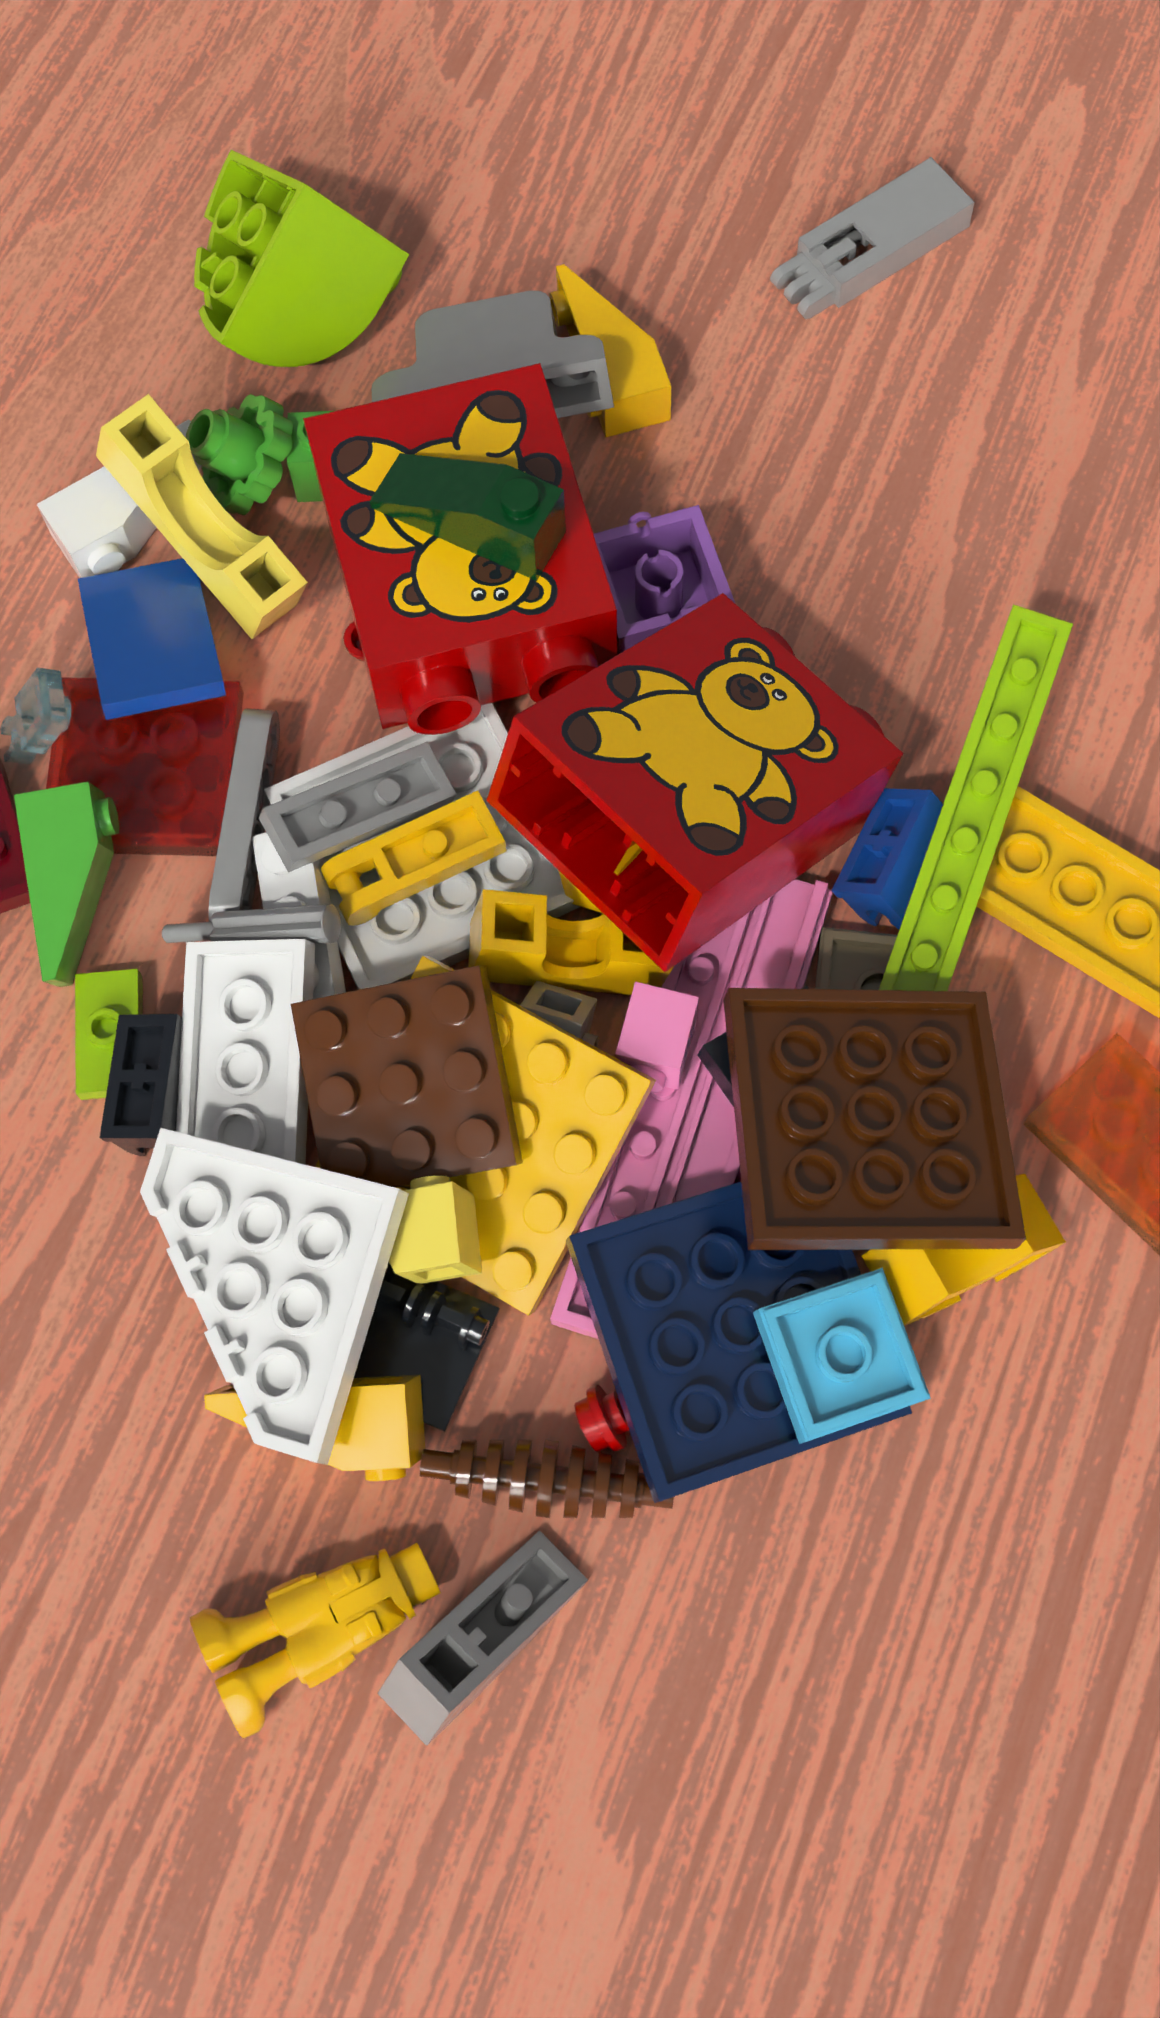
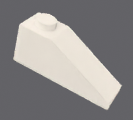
M189 419L176 426L185 437L191 423ZM192 455L199 471L202 466L195 461L194 455ZM105 466L37 503L51 536L79 578L118 571L124 563L137 556L157 528Z

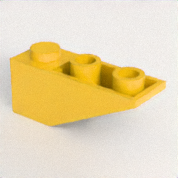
M564 264L555 266L557 291L549 292V298L556 326L565 325L569 337L575 335L598 337L604 346L614 408L588 412L589 418L598 416L606 438L671 420V383L655 340Z

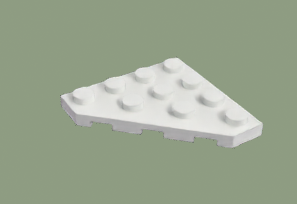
M160 1128L140 1193L150 1215L157 1217L170 1247L166 1249L187 1297L194 1299L208 1330L204 1334L226 1382L233 1384L247 1414L243 1420L254 1444L315 1463L328 1465L409 1193L399 1188Z

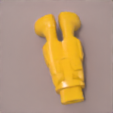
M418 1543L391 1556L388 1555L384 1548L378 1551L379 1558L377 1555H369L318 1575L316 1572L299 1575L297 1578L266 1591L268 1595L267 1599H265L267 1608L245 1616L224 1617L216 1609L210 1608L203 1609L189 1617L201 1653L212 1673H216L233 1664L249 1650L279 1635L287 1641L286 1647L250 1666L234 1670L215 1680L221 1699L243 1739L258 1733L263 1728L265 1723V1703L279 1688L296 1677H299L302 1684L307 1683L308 1687L312 1688L338 1672H343L356 1660L355 1655L402 1625L407 1619L405 1614L409 1620L415 1617L416 1614L413 1607L441 1594Z

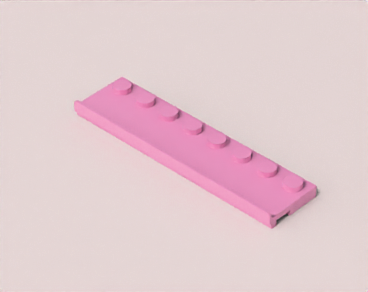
M794 879L674 966L662 988L699 997L697 1021L679 1090L664 1087L660 1092L649 1093L585 1215L579 1232L741 1182L734 1107L697 1054L704 1044L726 1032L723 999L728 988L801 989L805 986L821 929L832 899L833 892L831 889H828V883L816 880L814 885ZM570 1258L550 1318L551 1324L598 1339L572 1259Z

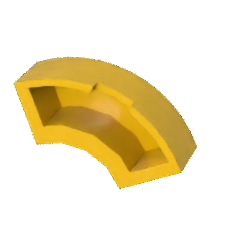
M1025 1173L1016 1175L1026 1240L1017 1249H871L862 1255L870 1272L883 1268L904 1325L928 1317L960 1302V1294L992 1278L997 1283L1066 1243Z

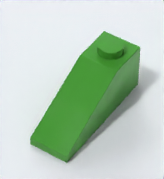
M89 781L14 795L42 981L57 987L73 984L114 855L111 835L119 833L118 814L113 799L111 797L105 798V793Z

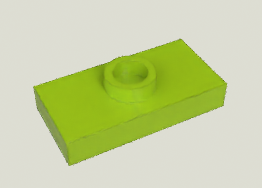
M138 969L75 974L76 1095L81 1100L106 1098L119 1015L143 1014V979Z

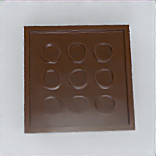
M728 988L723 1002L748 1250L1017 1249L1026 1240L986 992Z

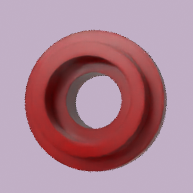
M599 1385L587 1389V1397L576 1402L574 1407L580 1427L591 1447L597 1453L609 1447L615 1452L627 1447L625 1432L629 1431V1427L617 1392L614 1391L607 1395Z

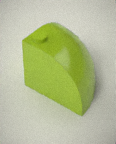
M230 150L214 185L204 215L206 219L213 223L207 250L203 247H199L196 250L194 287L204 292L205 305L198 310L205 328L214 339L251 361L275 367H297L316 363L343 350L367 328L381 308L387 295L398 285L402 275V267L409 254L307 184Z

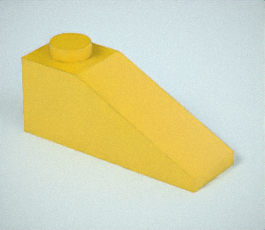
M404 1375L354 1378L328 1465L341 1471L365 1470V1480L388 1481L406 1477V1468H411L422 1458L423 1449H426L421 1376ZM226 1385L204 1395L205 1409L247 1428L243 1420L247 1414L233 1385Z

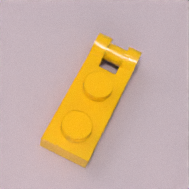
M477 790L332 857L323 864L321 873L328 887L338 890L342 898L339 909L346 923L355 926L373 919L382 909L507 852L506 842ZM375 868L381 880L364 887L360 877L363 873Z

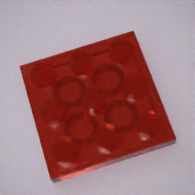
M61 677L46 789L89 781L105 793V798L111 797L116 806L119 820V833L111 835L114 854L216 856L242 715L244 692L240 681H223L226 696L106 720L96 678Z

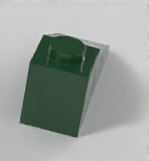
M400 453L370 500L372 509L536 581L566 533L564 489L506 464Z

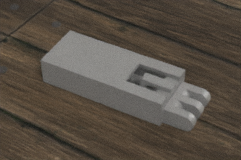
M930 157L799 237L797 255L778 266L771 274L770 281L779 290L785 288L784 296L791 304L799 303L797 311L805 319L814 317L833 304L840 308L970 226L975 202ZM862 244L864 247L868 244L873 246V248L844 266L839 262L845 256L849 260L853 259L856 255V248Z

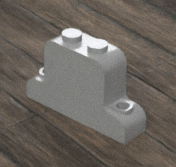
M541 291L519 292L436 308L423 313L415 322L416 362L410 367L393 370L381 375L373 382L371 388L372 402L541 363L557 418L614 408L603 342L598 337L592 335L557 337L550 298Z

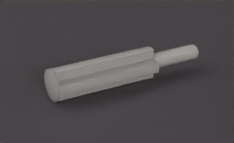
M333 904L215 912L210 918L211 922L166 924L162 929V938L166 943L307 939L313 943H334L340 936L341 919L337 908Z

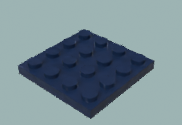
M741 1182L570 1235L565 1240L654 1503L912 1414L911 1408L908 1406L799 1444L753 1312L759 1308L859 1276L861 1272L852 1250H748Z

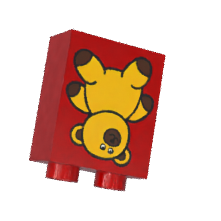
M541 363L303 418L320 493L382 729L408 723L411 730L420 734L436 735L452 732L471 723L479 715L481 705L529 694L530 698L537 703L617 656L616 605ZM404 453L506 464L564 489L566 533L538 580H533L372 509L370 500L398 455Z
M722 593L515 715L486 801L659 968L667 972L860 833L872 808L877 803L904 753L884 736L881 727L868 712L857 706L849 705L795 657L788 642L779 633L770 628L761 627ZM636 843L642 851L617 875L614 873L615 869L628 848Z

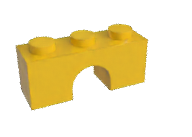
M483 889L470 921L469 967L486 966L489 982L533 986L536 981H541L564 989L632 995L635 982L661 988L674 968L673 966L667 972H664L604 914L583 921L561 920L548 915L547 895Z

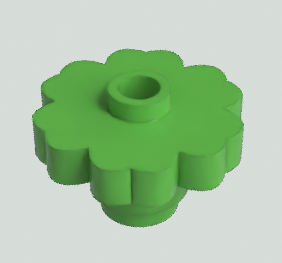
M247 395L239 409L231 407L227 412L222 409L215 411L203 409L192 419L186 432V439L189 441L191 453L194 455L195 461L202 466L203 480L222 507L231 514L246 515L253 506L254 501L261 504L268 499L272 489L278 485L282 478L283 467L281 462L289 455L292 449V421L283 417L284 408L281 404L263 395Z

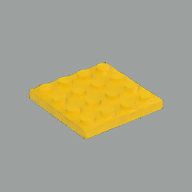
M422 956L411 979L449 972L454 969L431 956ZM491 990L523 1163L449 1178L450 1181L474 1194L482 1273L464 1276L463 1278L529 1316L536 1311L568 1250L565 1240L570 1235L577 1233L656 1080ZM319 1160L315 1166L317 1168H320ZM410 1185L395 1187L401 1190L411 1189Z

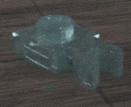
M37 667L15 696L16 715L7 716L0 727L2 735L11 736V744L4 754V762L31 764L37 753L45 754L58 736L67 730L71 719V702L67 696H64L61 671Z

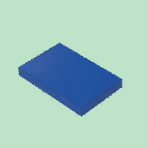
M183 558L78 578L98 690L106 720L226 696L200 580Z

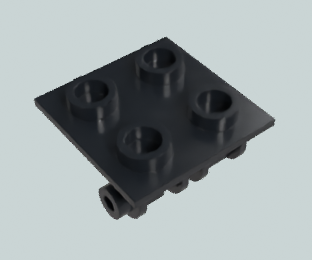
M388 1262L354 1378L420 1375L424 1423L445 1432L500 1308L437 1281L417 1284L395 1274Z

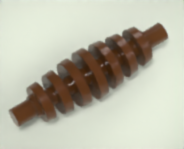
M462 1440L460 1450L455 1449L454 1453L423 1449L420 1477L450 1480V1484L455 1485L456 1496L469 1499L472 1484L483 1485L482 1502L496 1506L499 1488H510L509 1509L523 1513L526 1491L538 1492L536 1504L537 1517L550 1518L553 1494L565 1495L563 1518L578 1517L580 1497L593 1499L591 1518H605L607 1501L621 1502L619 1518H633L634 1508H641V1505L669 1509L673 1507L674 1497L654 1503L644 1473H638L639 1462L626 1459L624 1474L611 1473L613 1455L599 1452L597 1471L584 1469L586 1448L572 1445L569 1467L557 1466L559 1441L545 1440L541 1464L530 1462L532 1440L517 1441L514 1460L503 1459L504 1440H490L487 1457L476 1456L477 1440Z

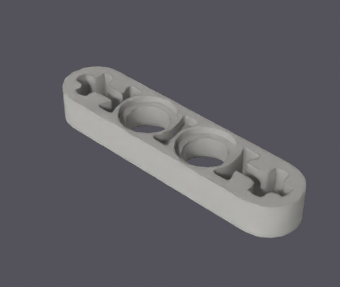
M246 708L241 715L210 890L209 922H211L210 918L215 912L252 910L258 875L252 836L265 832L259 816L262 809L269 806L264 789L273 785L280 740L279 715L275 710Z

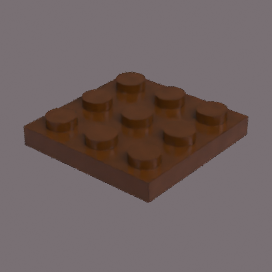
M478 965L291 1004L321 1169L391 1187L410 1185L412 1180L425 1176L455 1177L523 1163L486 966Z

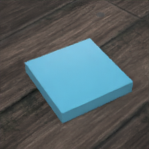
M883 1268L759 1308L753 1312L799 1444L931 1399Z

